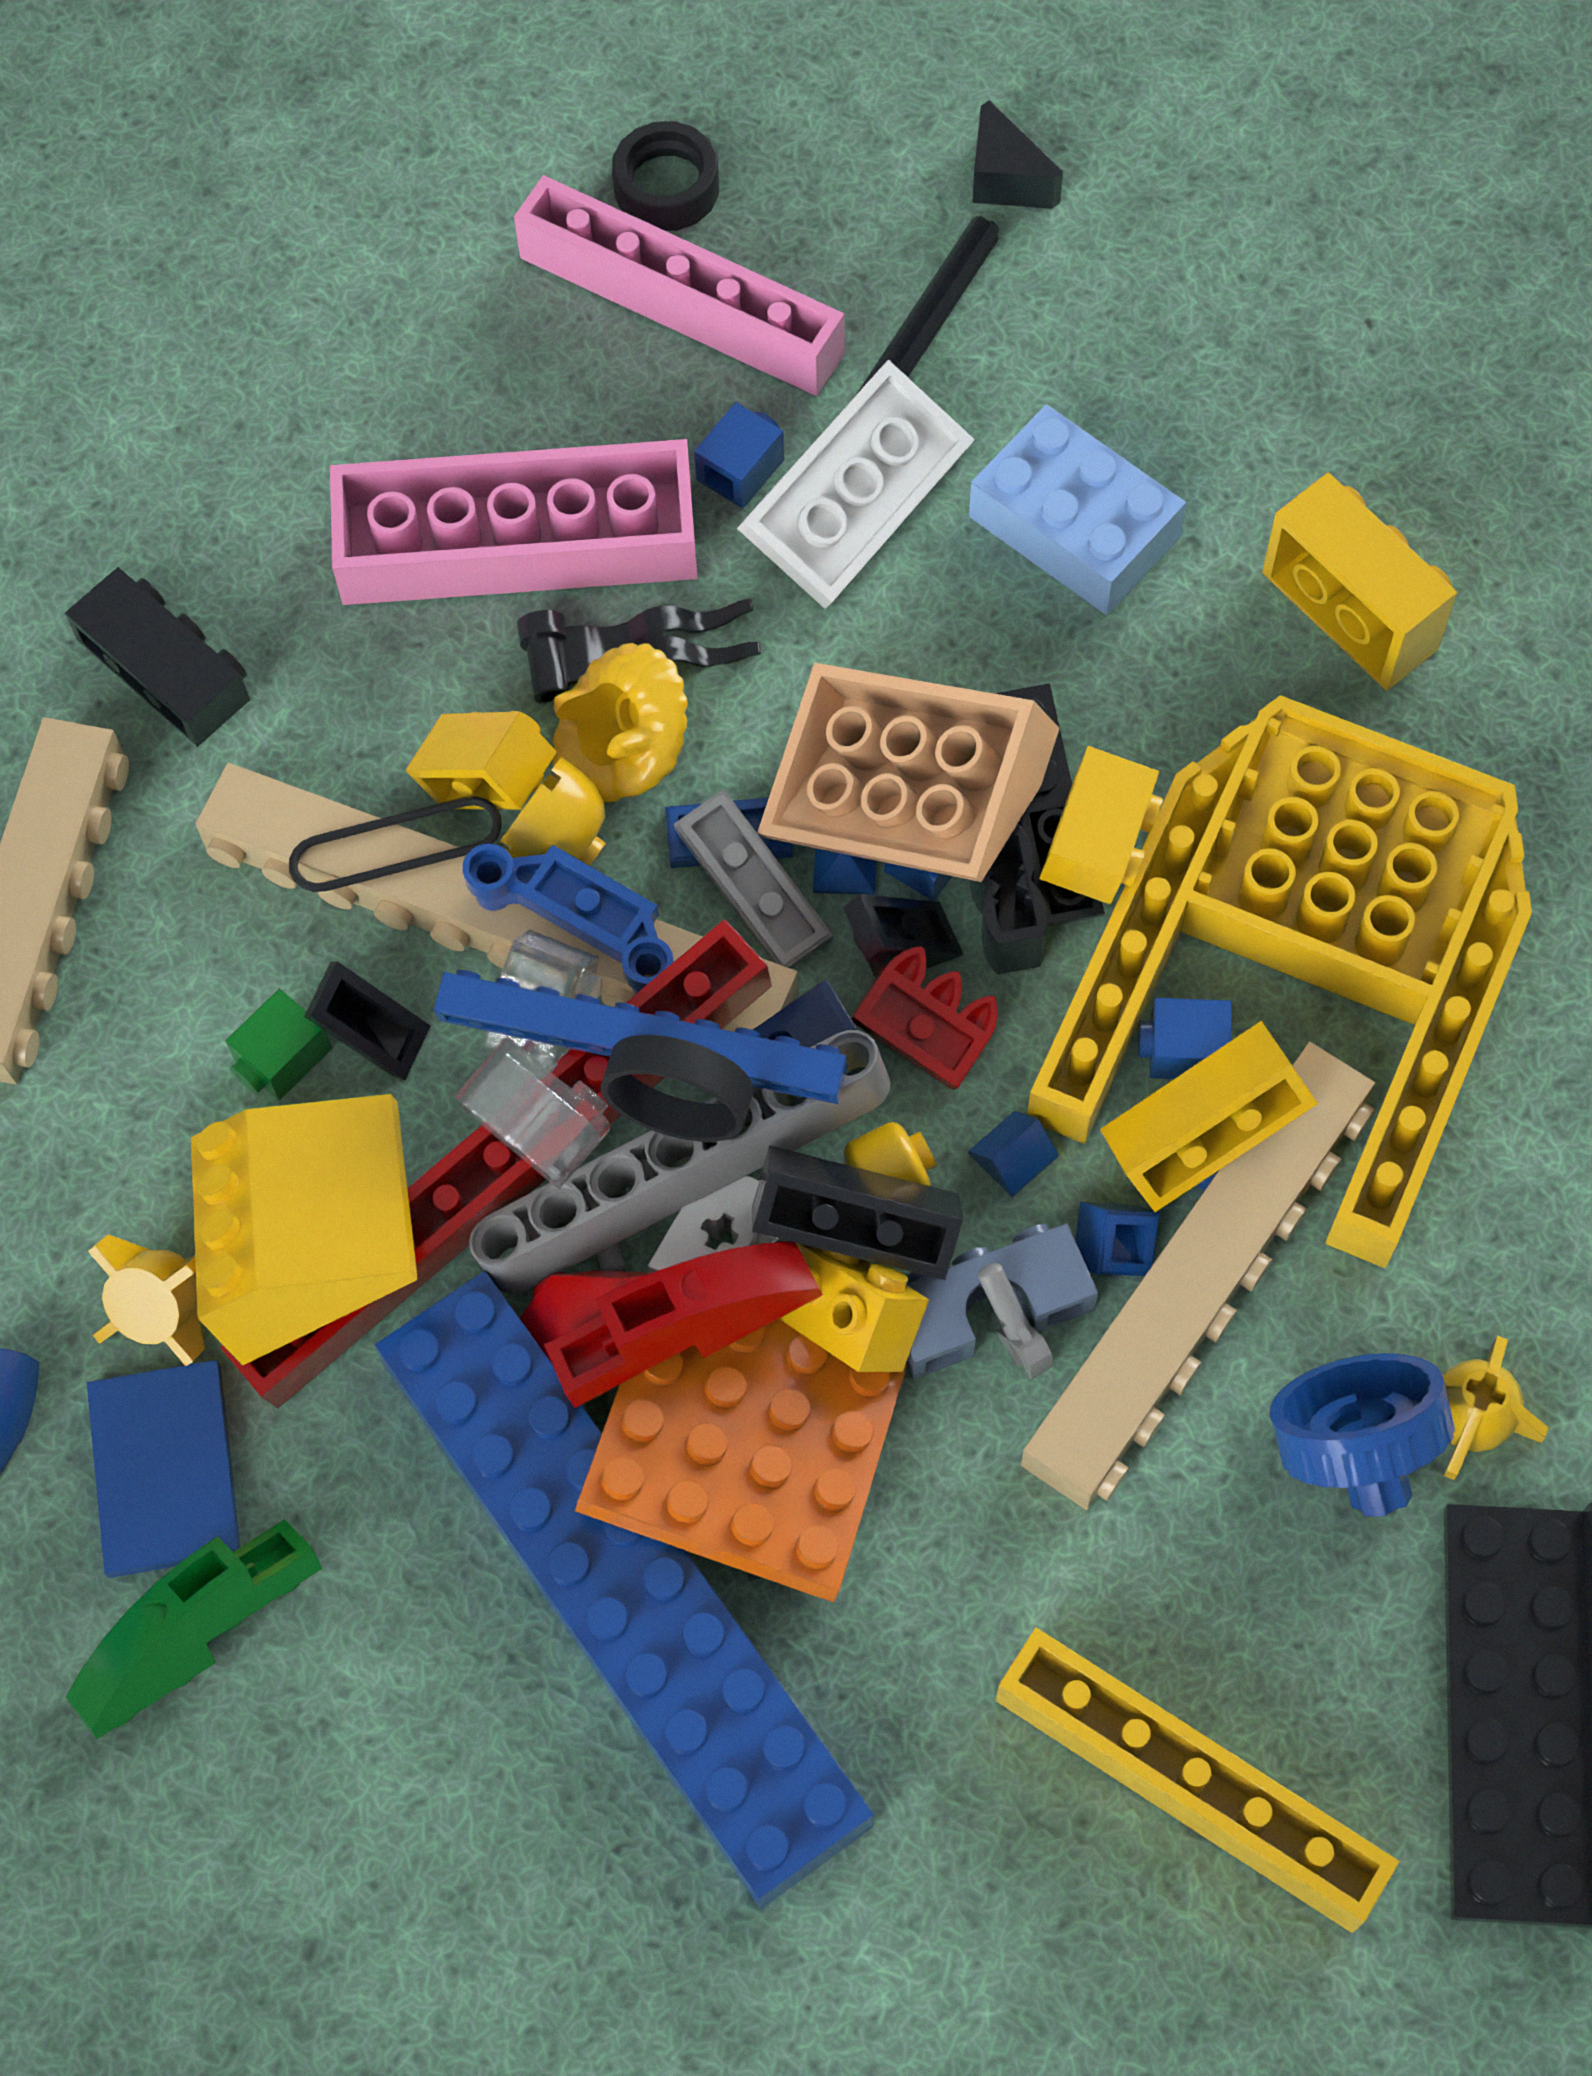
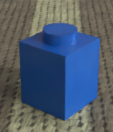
M735 402L694 450L696 480L744 509L784 461L783 430L767 414L759 411L753 413Z
M1154 998L1150 1020H1139L1138 1058H1150L1149 1078L1175 1079L1232 1040L1231 1000Z

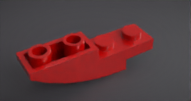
M770 1242L737 1247L696 1257L663 1268L596 1298V1304L601 1312L600 1316L548 1342L544 1346L565 1395L574 1408L693 1345H696L702 1357L705 1358L823 1296L796 1242Z

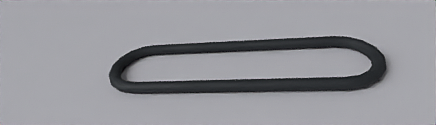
M471 796L334 830L301 841L293 849L289 858V872L294 882L301 888L312 892H324L467 855L473 848L479 845L493 844L498 839L502 829V816L497 807L489 800ZM475 805L487 810L493 820L490 834L477 843L339 879L314 883L302 877L298 870V861L301 854L314 845L441 812Z

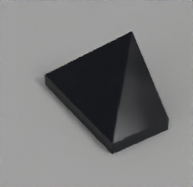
M338 961L330 962L304 1016L391 1076L406 1080L431 1026Z

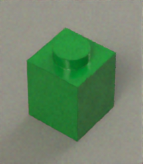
M280 988L225 1040L235 1061L230 1069L237 1079L254 1094L257 1095L265 1088L279 1101L333 1049L326 1031L304 1017L306 1011Z

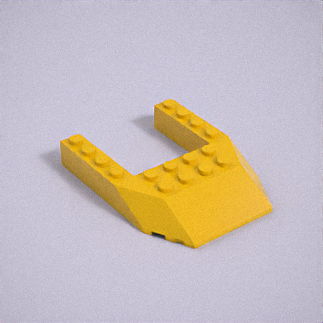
M1279 695L1258 711L1257 718L1247 725L1238 726L1221 740L1220 746L1197 763L1192 761L1176 773L1158 812L1153 828L1141 849L1145 853L1133 886H1124L1030 1091L1027 1115L1038 1118L1042 1126L1048 1130L1086 1144L1139 1026V1020L1144 1015L1180 932L1415 1025L1325 1242V1244L1386 1269L1399 1242L1532 914L1529 891H1526L1522 865L1524 859L1522 834L1519 833L1517 828L1516 816L1518 814L1515 785Z

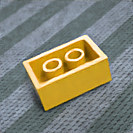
M1327 472L1275 513L1262 573L1386 691L1439 650L1458 591L1453 588L1450 579L1440 568L1428 565L1409 547L1405 536L1397 528L1385 525L1366 507L1363 498L1355 489L1350 486H1343L1335 477Z

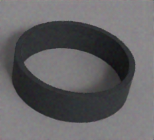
M635 1035L618 1041L612 1049L601 1083V1093L604 1099L622 1116L652 1131L679 1139L699 1142L724 1141L737 1136L743 1128L754 1090L752 1081L745 1071L727 1057L702 1045L661 1035ZM631 1074H649L679 1080L706 1091L723 1103H699L673 1097L649 1087Z

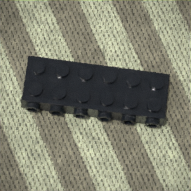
M1589 1503L1583 1511L1447 1504L1444 1508L1451 1920L1592 1928V1503Z

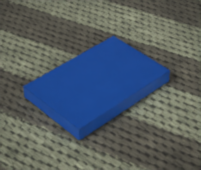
M218 1360L87 1382L105 1575L108 1578L175 1567L186 1557L217 1536L232 1552L240 1548L221 1365Z

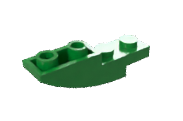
M285 1519L233 1552L219 1536L215 1537L159 1579L111 1628L86 1661L69 1689L66 1698L70 1706L96 1739L112 1729L126 1724L137 1713L174 1689L185 1686L196 1675L216 1663L206 1643L223 1632L234 1629L243 1619L279 1596L293 1591L301 1582L320 1571L322 1566L314 1549Z

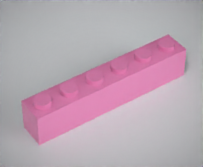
M545 175L541 177L514 215L520 259L816 397L845 354V313Z

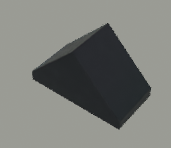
M990 100L981 105L972 203L1052 209L1060 204L1063 170Z

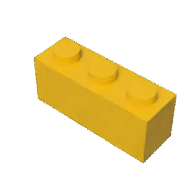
M1261 1020L1102 1127L1100 1131L1127 1177L1156 1213L1316 1106L1318 1102Z

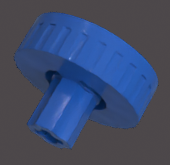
M1367 1354L1319 1366L1300 1375L1284 1386L1274 1397L1269 1412L1282 1465L1289 1472V1475L1301 1480L1303 1483L1319 1487L1347 1488L1352 1508L1363 1512L1364 1517L1386 1516L1396 1509L1407 1507L1413 1495L1408 1474L1429 1464L1434 1458L1441 1455L1446 1450L1448 1444L1451 1443L1453 1432H1455L1454 1420L1441 1371L1425 1359L1406 1354Z

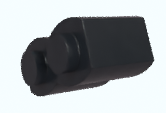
M1019 823L982 882L970 880L973 901L983 915V951L988 963L997 974L1041 967L1044 958L1047 909L1039 888L1033 882L1035 866L1033 846L1028 834Z

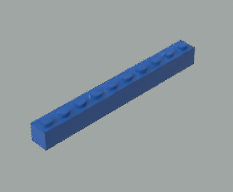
M457 970L456 974L443 973L434 1007V1012L441 1022L610 1057L614 1045L626 1037L635 1035L674 1037L702 1045L727 1057L745 1071L751 1079L753 1087L839 1105L848 1065L846 1055L840 1054V1050L836 1047L824 1044L816 1045V1049L799 1046L800 1042L786 1036H776L775 1040L759 1037L760 1034L757 1031L739 1027L735 1029V1032L719 1029V1024L704 1019H696L695 1024L679 1021V1016L666 1011H656L655 1015L640 1013L638 1007L627 1003H616L615 1007L599 1004L600 1001L597 998L583 994H577L575 999L559 996V991L545 986H536L535 991L520 988L518 982L506 978H497L496 982L481 980L479 974L468 970Z

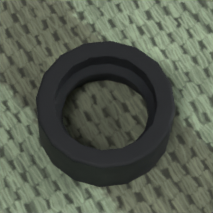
M655 121L635 128L620 141L612 157L614 196L621 211L664 231H678L697 224L712 211L719 196L718 155L710 139L695 127L677 121ZM659 156H676L689 160L694 164L699 172V179L690 188L674 195H654L637 187L633 183V174L645 161Z

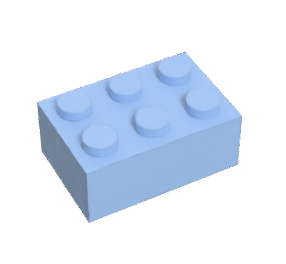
M1046 404L971 481L969 517L1107 616L1181 537L1187 502Z

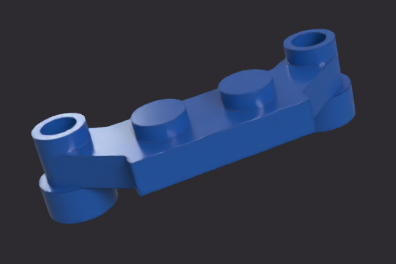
M483 844L473 848L463 861L462 870L466 886L470 893L476 897L481 907L486 910L497 911L505 908L508 904H521L622 963L624 978L633 989L634 994H637L674 962L670 947L658 938L654 927V922L659 917L658 905L554 845H551L546 854L512 858L508 851L499 845ZM647 974H656L651 977H645Z

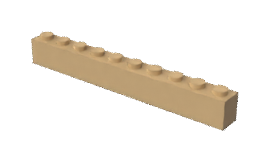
M228 762L195 825L206 848V852L217 862L231 868H239L242 862L262 869V874L271 882L284 888L294 889L297 884L289 872V858L293 849L301 841L315 835L381 818ZM395 824L314 845L301 854L298 861V870L307 881L321 883L458 848V846ZM466 855L334 890L318 892V895L324 901L341 909L348 910L352 908L353 904H357L373 910L375 917L379 921L394 929L407 930L411 924L431 932L430 936L434 941L448 949L464 951L467 945L488 953V959L504 970L518 973L521 972L523 967L545 974L544 978L550 985L566 993L577 994L580 988L601 995L602 1001L611 1007H615L616 1003H626L635 995L633 989L624 978L622 963L521 904H508L505 908L497 911H490L481 907L465 883L462 865ZM659 920L654 922L658 938L670 947L674 961L703 938V936ZM761 958L768 966L772 987L722 1030L735 1032V1029L739 1027L753 1030L795 1001L799 994L798 971ZM647 974L645 977H651L656 974Z

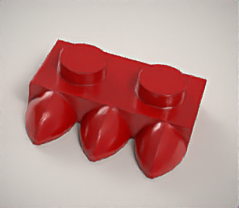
M921 946L911 948L894 957L881 969L850 1018L858 1027L945 1086L955 1090L958 1089L994 1032L998 1016L996 997L991 995L979 998L965 1006L960 1013H957L962 994L960 973L953 971L940 975L922 989L921 984L926 971L925 950Z

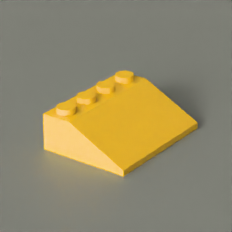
M392 1094L245 1109L224 1121L208 1125L200 1133L191 1137L197 1315L202 1324L242 1365L418 1280L398 1102Z

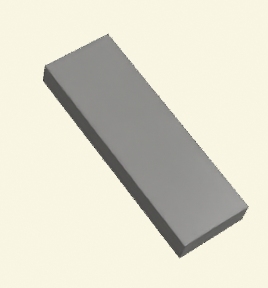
M724 789L674 823L676 833L774 963L791 969L833 940V934Z

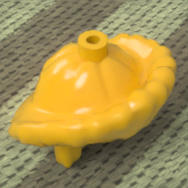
M634 643L622 644L619 648L610 649L599 659L593 660L586 672L579 677L578 683L571 690L554 698L553 708L556 716L559 718V723L553 735L554 749L557 751L552 759L553 765L555 766L561 757L572 764L596 786L605 803L617 802L621 798L641 795L658 785L665 776L674 770L677 764V756L684 745V732L687 728L685 712L688 701L683 692L684 681L678 675L676 664L672 660L667 659L661 650L654 649L647 643L638 646ZM554 773L555 778L560 780L561 777Z

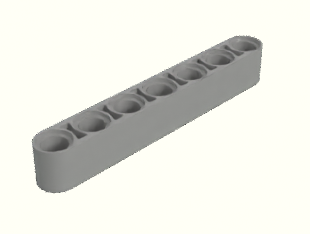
M846 1030L818 1043L836 1047L840 1050V1054L846 1055L848 1065L846 1074L852 1069L866 1067L859 1074L846 1076L845 1074L839 1105L807 1098L801 1104L788 1106L792 1101L800 1098V1096L753 1087V1095L743 1127H749V1129L743 1134L724 1141L699 1142L679 1139L651 1130L484 1217L476 1224L470 1235L469 1246L472 1255L499 1290L505 1293L526 1291L538 1285L546 1277L565 1271L678 1212L682 1207L698 1201L762 1168L769 1145L794 1151L860 1117L883 1103L890 1090L891 1082L876 1042L864 1032ZM714 1097L704 1103L719 1104L723 1102ZM691 1157L684 1165L673 1167L678 1160ZM633 1187L626 1195L614 1198L622 1189ZM574 1217L568 1225L556 1229L563 1220ZM516 1247L509 1256L498 1259L504 1251Z

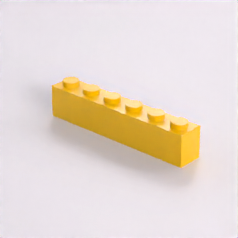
M1037 1627L1033 1630L998 1686L996 1702L1351 1933L1366 1921L1400 1862Z

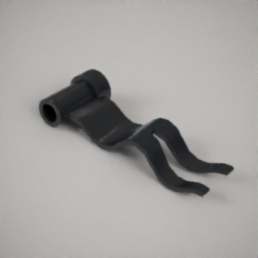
M752 599L741 600L721 609L708 612H694L673 605L657 606L639 613L628 622L608 627L586 625L566 627L564 616L554 610L530 612L520 617L517 621L520 647L528 655L534 699L537 703L552 702L559 694L569 691V684L578 683L579 677L586 672L593 660L599 659L610 649L619 648L622 644L634 643L638 646L647 643L654 649L661 650L667 659L673 662H684L699 667L734 663L761 654L758 641L729 647L709 648L701 647L679 637L664 634V632L675 630L702 633L724 626L736 618L752 612Z

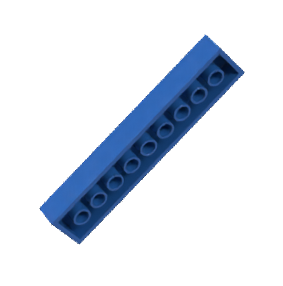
M483 1271L374 1344L384 1367L760 1909H763L874 1827V1814L688 1553L672 1545L575 1512L602 1433L582 1405L574 1408L564 1393L552 1363L486 1271Z

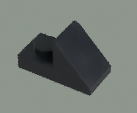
M859 894L843 907L853 929L855 944L864 954L875 979L881 969L894 957L911 948L920 946L924 948L926 969L963 955L940 902Z

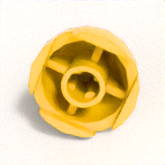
M561 757L551 770L560 776L561 779L558 780L551 774L547 776L500 840L502 843L499 842L498 845L507 850L512 858L546 854L551 845H554L590 866L606 844L597 836L605 819L604 801L596 786L580 770Z

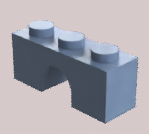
M1067 1223L1049 1229L1047 1224L1032 1226L1014 1236L1012 1244L989 1252L987 1247L969 1250L952 1261L953 1266L949 1267L945 1280L915 1272L906 1274L908 1277L906 1285L929 1299L906 1361L913 1380L974 1357L976 1338L966 1315L974 1304L988 1298L978 1278V1272L987 1264L998 1263L1002 1266L1031 1327L1037 1332L1094 1311L1098 1291Z

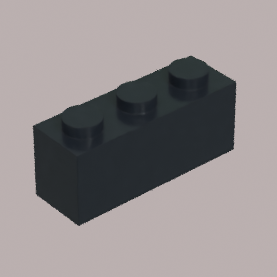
M117 567L65 612L67 620L77 641L198 747L250 701L243 681L247 673L239 661L227 650L221 649L216 653L205 643V635L191 618L183 613L175 617L164 607L166 603L163 597L152 584L144 578H140L135 582L123 570Z
M770 1145L752 1204V1232L942 1280L946 1279L963 1223L959 1193Z

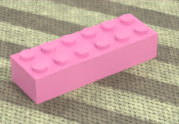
M687 439L330 465L332 570L343 605L698 579Z

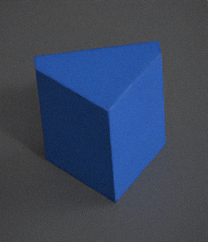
M1017 1111L1012 1112L968 1151V1154L1011 1197H1014L1059 1156L1039 1119Z

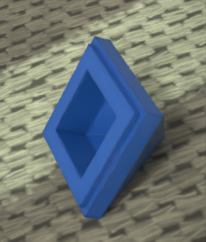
M815 848L813 893L875 895V860Z

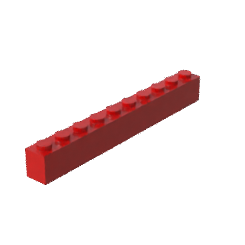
M724 919L626 1003L638 1007L640 1013L655 1015L656 1011H666L679 1016V1021L695 1024L696 1019H704L719 1024V1029H723L772 987L767 964ZM575 1049L569 1050L407 1188L417 1281L245 1365H242L222 1345L220 1347L256 1392L277 1409L280 1408L469 1246L471 1232L480 1220L530 1194L617 1120L621 1114L607 1103L601 1093V1083L610 1057ZM631 1074L651 1088H654L666 1078L649 1074Z

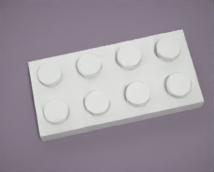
M887 360L737 529L826 609L975 439L892 362Z

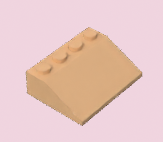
M814 663L757 834L767 839L982 882L1042 785L1059 727L1034 700Z

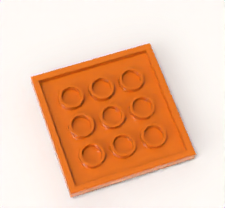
M780 1319L705 1358L702 1357L696 1345H693L619 1385L575 1512L834 1603L841 1588L908 1363L905 1364L903 1372H857Z

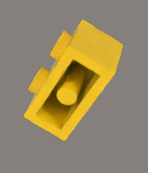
M520 711L441 714L405 771L437 804L462 797L477 796L489 800L497 809H522L528 797L542 784L544 772L557 751L540 734L541 729L537 722ZM473 805V806H465V807H461V808H457V809H484V808Z
M1087 746L1076 772L1039 879L1110 905L1121 884L1132 887L1145 851L1134 848L1139 831L1150 834L1163 799L1152 794L1160 771Z
M796 1243L823 1296L779 1319L857 1372H903L929 1299L907 1286L908 1277L894 1268Z

